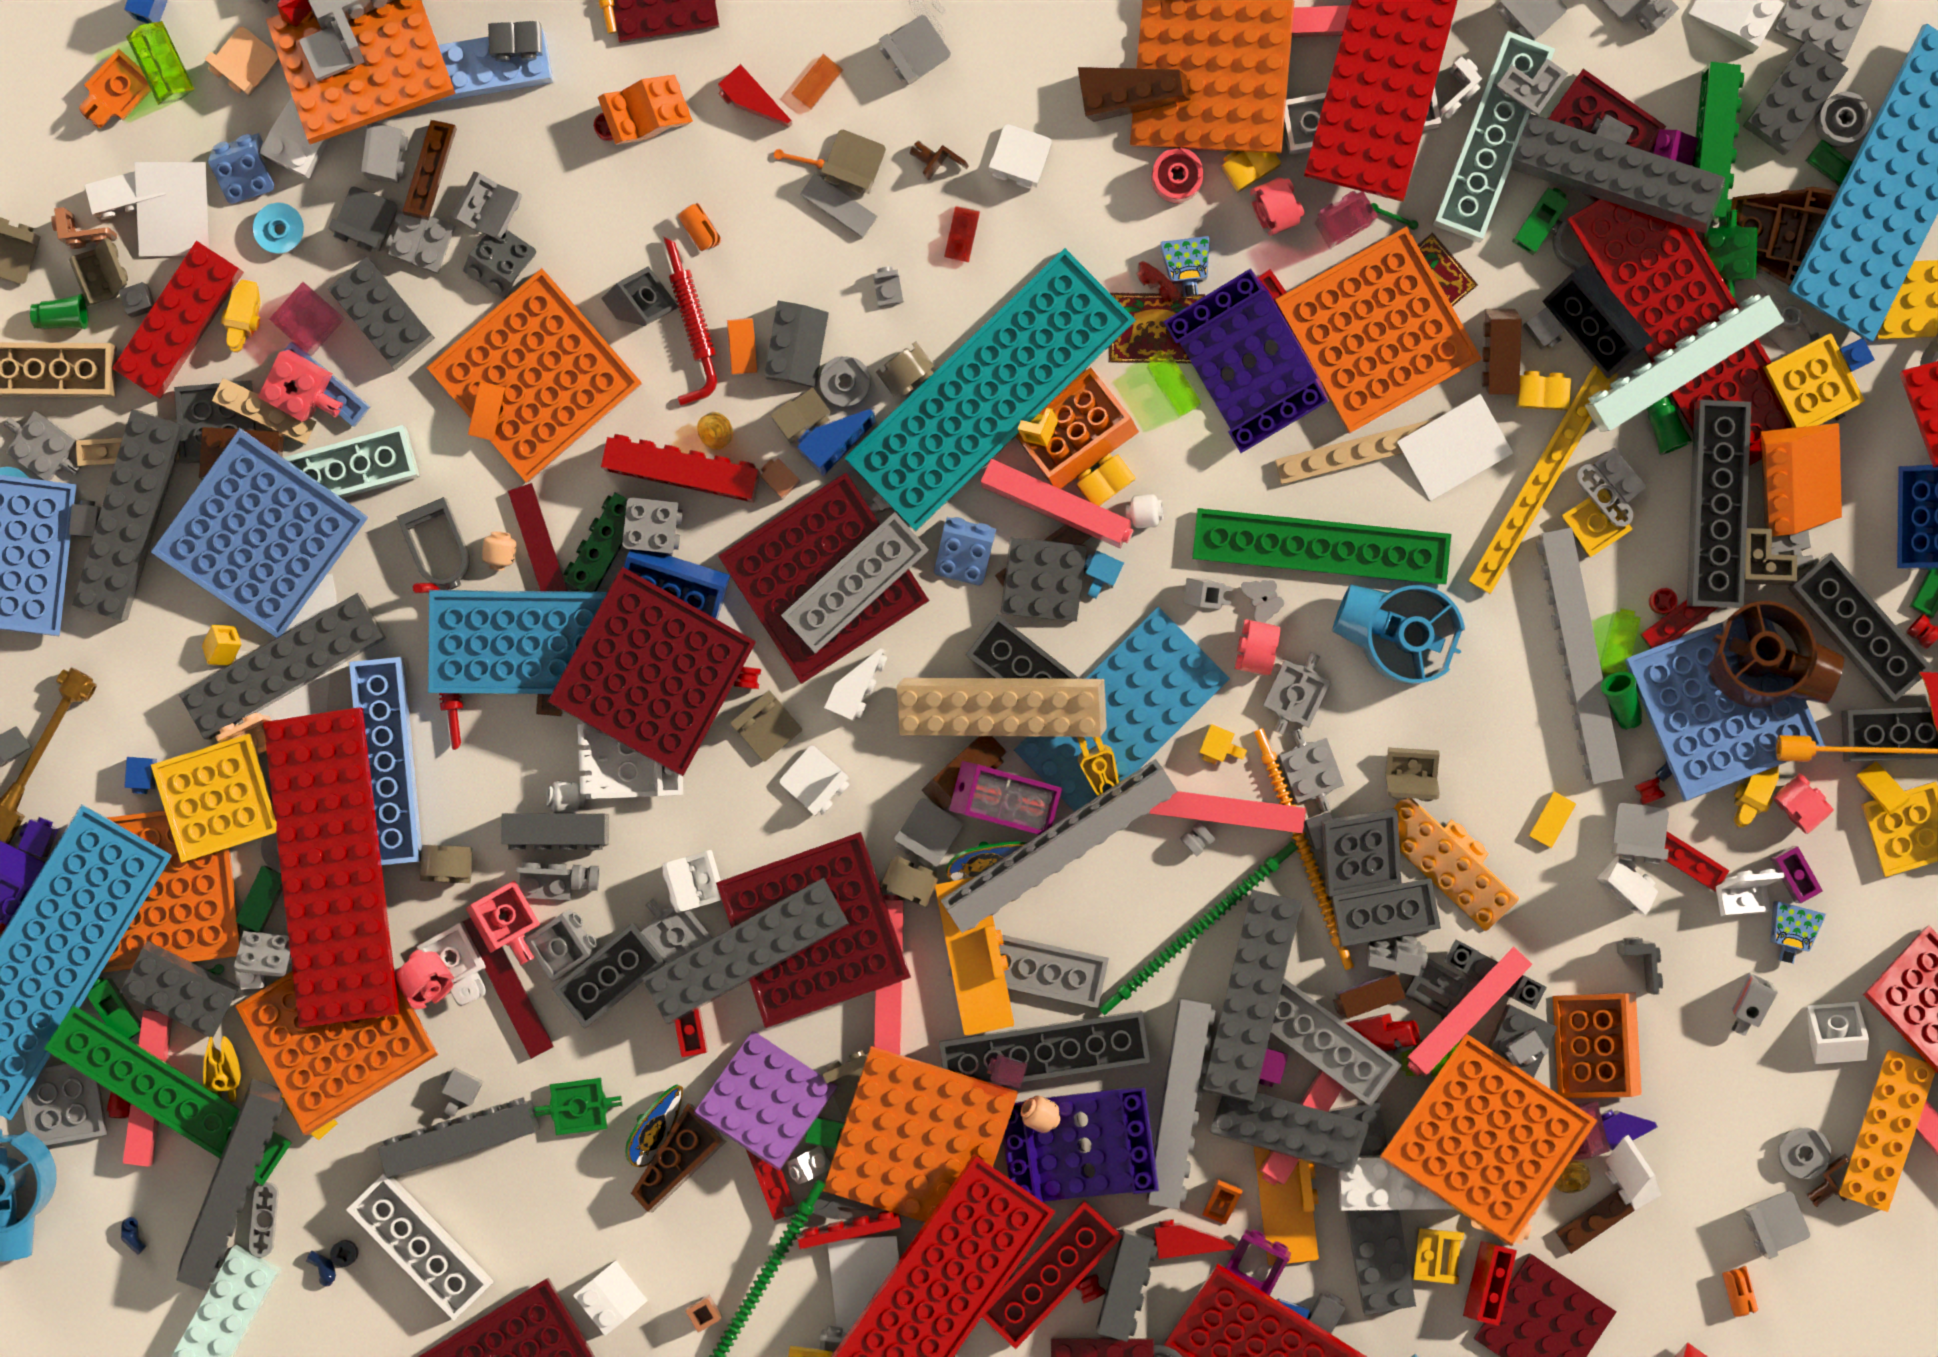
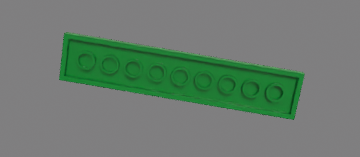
M1197 508L1192 559L1447 585L1451 534Z
M73 1004L44 1049L220 1159L238 1115L239 1108ZM274 1130L269 1143H263L265 1145L264 1156L260 1166H254L256 1168L254 1181L262 1186L292 1143Z

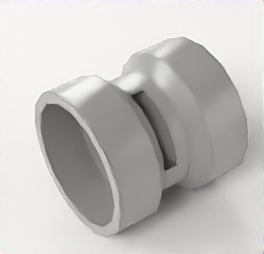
M1199 821L1193 826V830L1190 833H1185L1180 838L1196 857L1202 853L1203 847L1212 844L1216 840Z
M573 865L571 889L580 890L581 888H588L589 891H598L599 866L583 868L581 865Z

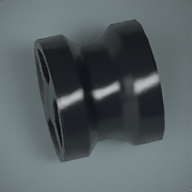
M341 1240L331 1249L330 1257L332 1262L339 1267L349 1266L358 1258V1247L350 1240Z

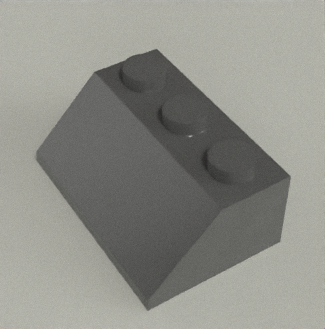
M777 301L764 374L766 379L816 388L829 312L802 304Z

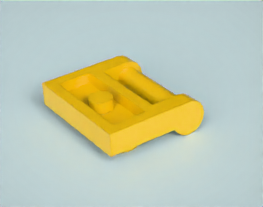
M1418 1227L1413 1279L1459 1284L1460 1276H1457L1460 1243L1464 1239V1232ZM1444 1239H1450L1447 1274H1440Z

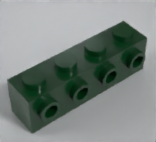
M614 492L613 496H607L601 507L604 509V512L600 519L596 517L590 525L589 531L592 532L587 541L583 539L577 548L576 553L579 556L575 563L570 562L563 575L567 576L564 580L565 582L583 592H596L623 546L628 499Z

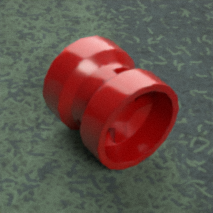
M600 113L594 120V130L600 139L613 141L604 113Z
M1658 589L1650 595L1648 600L1649 607L1657 614L1669 613L1676 608L1678 597L1672 589Z
M1922 614L1912 623L1906 633L1911 638H1917L1920 645L1926 650L1938 639V626H1933L1929 618Z

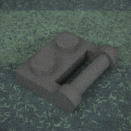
M1427 958L1425 969H1420L1419 976H1414L1405 990V999L1409 1001L1412 999L1441 1015L1443 1020L1459 1004L1471 982ZM1419 984L1449 999L1448 1006L1445 1007L1417 991Z

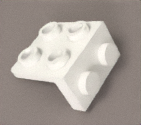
M1461 56L1449 71L1464 89L1440 110L1441 119L1444 116L1447 119L1452 117L1461 107L1460 102L1463 99L1468 102L1481 88L1479 83L1482 78L1476 72L1478 70L1477 66L1469 58L1465 60Z
M1006 124L1003 127L994 156L991 159L989 172L993 173L992 176L1001 180L1009 178L1017 181L1016 184L1025 188L1033 186L1037 188L1051 147V139Z
M809 746L781 777L780 784L816 816L819 812L823 815L833 803L830 802V799L836 793L840 796L850 784L846 781L850 777L815 746Z
M712 850L663 863V878L669 888L671 905L677 913L722 900L716 882L720 881Z
M1775 869L1763 870L1757 875H1753L1752 871L1737 873V876L1725 878V883L1716 886L1721 916L1758 914L1771 911L1767 885L1784 879V873H1775Z

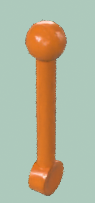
M777 149L774 152V157L777 160L785 158L816 165L819 169H822L825 162L823 159L812 160L786 154L781 149Z

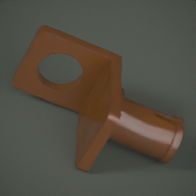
M918 140L914 144L917 149L912 146L910 150V155L927 165L923 174L928 180L932 178L946 157H949L965 169L969 167L963 158L944 145L937 152H934Z
M1846 1153L1829 1164L1822 1173L1825 1177V1182L1810 1193H1807L1808 1198L1813 1201L1815 1207H1818L1819 1204L1833 1194L1839 1195L1840 1187L1830 1174L1849 1161ZM1839 1195L1843 1202L1847 1200V1198Z

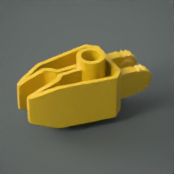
M241 279L232 290L227 309L223 310L221 324H224L227 330L226 343L231 352H240L244 348L243 345H245L246 337H252L254 331H257L259 328L260 316H258L261 300L257 282Z
M1077 737L1082 751L1077 761L1094 792L1099 796L1103 794L1104 780L1111 787L1119 783L1114 753L1111 747L1102 743L1100 737H1093L1097 747L1089 750L1087 749L1085 738Z
M1779 766L1745 779L1744 783L1738 785L1734 793V797H1736L1734 804L1739 807L1733 819V823L1737 827L1744 828L1753 821L1752 819H1754L1755 815L1769 810L1773 802L1771 795L1779 779Z
M223 1036L220 1053V1050L215 1048L213 1037H210L204 1057L203 1087L222 1097L221 1091H228L229 1101L236 1102V1088L239 1086L242 1070L234 1047L229 1039Z

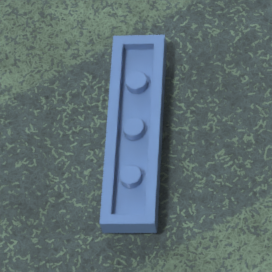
M290 342L284 350H291L325 369L295 342ZM332 375L324 394L343 403L342 408H338L341 410L338 415L352 427H355L370 409V406Z

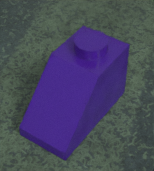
M1612 1109L1598 1116L1600 1120L1596 1122L1600 1134L1611 1151L1617 1147L1625 1136L1629 1135L1633 1141L1658 1127L1656 1122L1618 1110L1613 1112Z

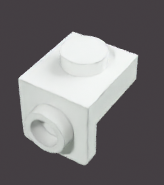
M821 1145L787 1161L789 1174L798 1185L829 1170L831 1165Z

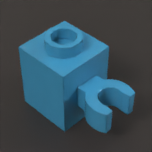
M1096 550L1094 555L1089 553L1084 568L1087 569L1085 575L1093 578L1094 581L1087 595L1096 599L1103 583L1113 587L1124 562Z

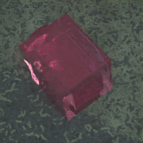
M997 1054L996 1059L991 1058L987 1073L991 1074L990 1080L1020 1089L1027 1063Z

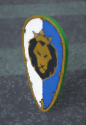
M982 841L979 843V847L967 849L953 857L947 865L946 874L950 881L976 877L1027 844V842L1012 841L988 844V842Z
M676 1084L667 1089L650 1106L645 1114H640L637 1117L638 1123L630 1133L625 1149L626 1159L631 1165L639 1168L645 1167L654 1159L657 1154L656 1152L668 1137L677 1119L683 1097L682 1086Z

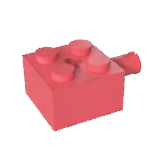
M291 350L279 352L258 395V398L301 422L311 419L317 407L333 417H337L341 411L338 408L341 409L343 406L342 402H338L324 394L333 374Z
M515 880L465 908L490 953L504 945H510L520 966L535 958L523 937H525V933L536 928L540 923ZM505 913L507 918L500 920L498 916Z

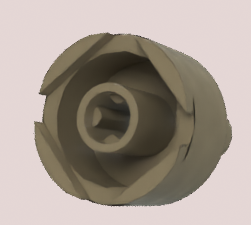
M916 341L912 343L913 350L910 351L908 348H905L884 364L886 367L884 372L880 369L876 371V374L893 396L899 394L902 398L914 389L911 386L912 383L918 379L923 382L934 374L931 370L934 364Z
M422 845L420 881L470 884L472 848Z
M896 855L895 859H891L880 888L927 907L938 881V878H936L938 873L921 865L918 866V869L913 868L915 863Z

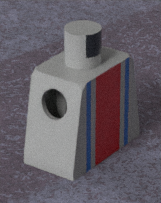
M1749 972L1732 1009L1737 1017L1732 1027L1733 1031L1746 1036L1751 1024L1756 1027L1761 1025L1778 993L1773 983ZM1749 1007H1754L1753 1010L1746 1011Z

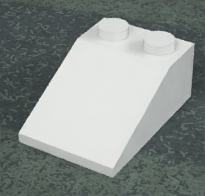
M1696 0L1688 15L1754 53L1760 47L1785 3L1780 0Z
M291 97L271 128L259 153L265 159L310 180L330 138L309 145L293 97Z
M1616 856L1596 879L1632 913L1646 915L1658 893L1654 888L1656 883L1646 874L1641 876L1635 870L1637 865L1633 861L1619 859V856Z

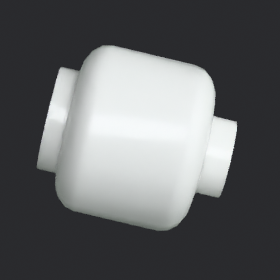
M1154 494L1133 496L1131 505H1126L1127 519L1132 520L1133 526L1136 528L1158 526L1160 520L1164 519L1162 500H1158Z
M557 780L552 786L548 787L546 804L550 806L553 813L575 814L579 807L584 806L585 794H580V786L577 782Z

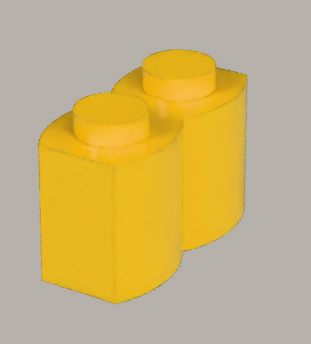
M1234 151L1224 158L1225 163L1222 164L1221 168L1238 193L1279 168L1282 163L1275 153L1241 152L1238 154L1237 151Z
M1524 371V375H1520L1519 394H1516V408L1567 411L1570 405L1571 378H1565L1564 373H1549V377L1539 376L1537 371Z
M1108 454L1098 462L1100 465L1098 469L1093 472L1088 469L1077 477L1080 482L1076 486L1088 502L1100 506L1136 479L1118 454L1114 457Z

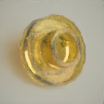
M710 412L698 421V435L707 447L719 450L726 447L732 441L733 428L724 415L718 412Z
M1570 1161L1554 1186L1559 1191L1565 1193H1576L1584 1190L1591 1181L1588 1166L1579 1161Z

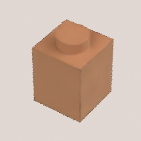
M779 458L775 462L772 459L769 460L761 468L763 474L760 477L782 499L801 482Z
M710 1294L690 1305L685 1310L698 1333L722 1318Z

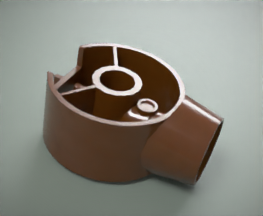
M1757 601L1739 608L1720 625L1722 627L1721 635L1717 634L1712 639L1713 642L1717 643L1713 660L1708 664V669L1717 688L1730 700L1753 708L1772 706L1787 697L1827 704L1831 700L1842 674L1844 656L1815 642L1810 626L1794 609L1774 601ZM1744 618L1749 642L1733 637L1729 645V651L1738 654L1737 661L1741 669L1737 675H1734L1726 662L1725 654H1722L1731 623L1737 619ZM1762 618L1773 621L1782 627L1792 638L1798 653L1787 649L1783 639L1778 634L1765 631ZM1756 648L1766 654L1767 661L1758 656ZM1770 672L1784 678L1794 679L1795 682L1790 689L1785 691L1767 693L1746 686L1737 677L1744 673L1750 677L1757 678Z

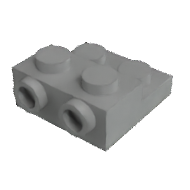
M399 210L394 223L398 228L395 235L390 234L386 243V249H389L388 255L438 274L456 226L431 216L429 220L404 215L403 211Z
M571 910L562 913L524 939L551 982H554L598 952L595 948L597 947L595 938L591 934L585 933L581 927L583 925L582 918L579 914L572 913Z
M1404 935L1402 938L1396 937L1394 946H1391L1389 942L1384 940L1368 942L1366 950L1368 966L1419 976L1420 969H1425L1428 958V954H1426L1427 947L1421 945L1417 938Z

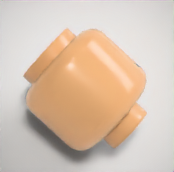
M491 532L490 536L484 538L482 560L490 565V569L501 571L505 570V566H510L514 563L516 541L511 538V534Z
M1037 1095L1027 1099L1021 1108L1023 1123L1039 1133H1047L1051 1129H1055L1060 1122L1057 1104L1042 1096Z

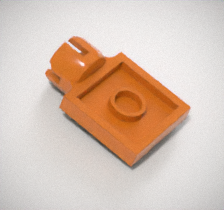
M118 48L84 84L85 88L89 90V96L79 105V110L87 120L90 119L92 124L98 128L103 127L114 116L119 117L123 121L157 86V82Z

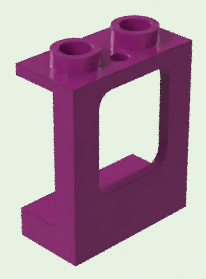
M1245 1229L1226 1269L1270 1296L1286 1263L1290 1260L1291 1252L1288 1251L1287 1246L1275 1241L1272 1243L1266 1240L1265 1235L1254 1229L1251 1231ZM1250 1243L1277 1256L1265 1281H1259L1241 1272L1238 1268Z

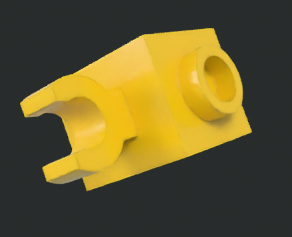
M1210 724L1198 753L1203 755L1202 760L1216 765L1217 761H1224L1226 754L1243 760L1247 750L1231 744L1234 733Z

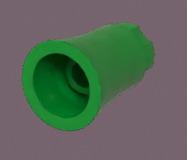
M83 294L57 300L41 301L40 303L31 304L30 320L35 329H86L88 326V307Z
M1669 396L1660 399L1646 408L1656 437L1659 455L1673 452L1693 442L1685 430L1675 406L1671 404Z
M1624 671L1607 676L1601 683V691L1610 704L1615 720L1625 730L1638 727L1642 723V708L1637 694L1635 676Z

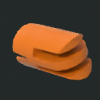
M699 203L692 204L679 213V220L700 251L716 247L721 243V237Z
M1743 1266L1730 1272H1723L1722 1276L1733 1315L1741 1317L1749 1315V1312H1757L1758 1306L1747 1267Z

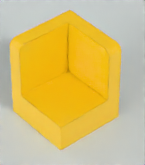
M1046 408L1044 415L1038 414L1031 422L1021 420L1018 431L1025 442L1048 446L1058 419L1052 409Z
M211 625L202 643L207 664L230 666L233 663L242 645L236 627Z

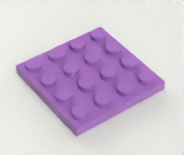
M752 1031L696 1108L694 1115L780 1171L833 1096L837 1086L832 1082L826 1084L823 1076L755 1031Z

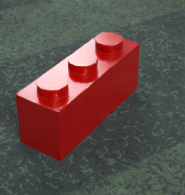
M700 1008L675 1021L681 1058L708 1052Z
M1480 1241L1463 1312L1464 1317L1497 1326L1500 1325L1517 1250Z

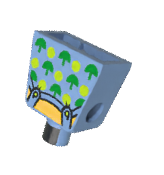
M1209 236L1161 242L1160 250L1170 283H1182L1183 297L1198 296L1197 281L1207 280Z
M1774 901L1770 942L1782 945L1778 960L1794 964L1797 949L1809 952L1826 914Z

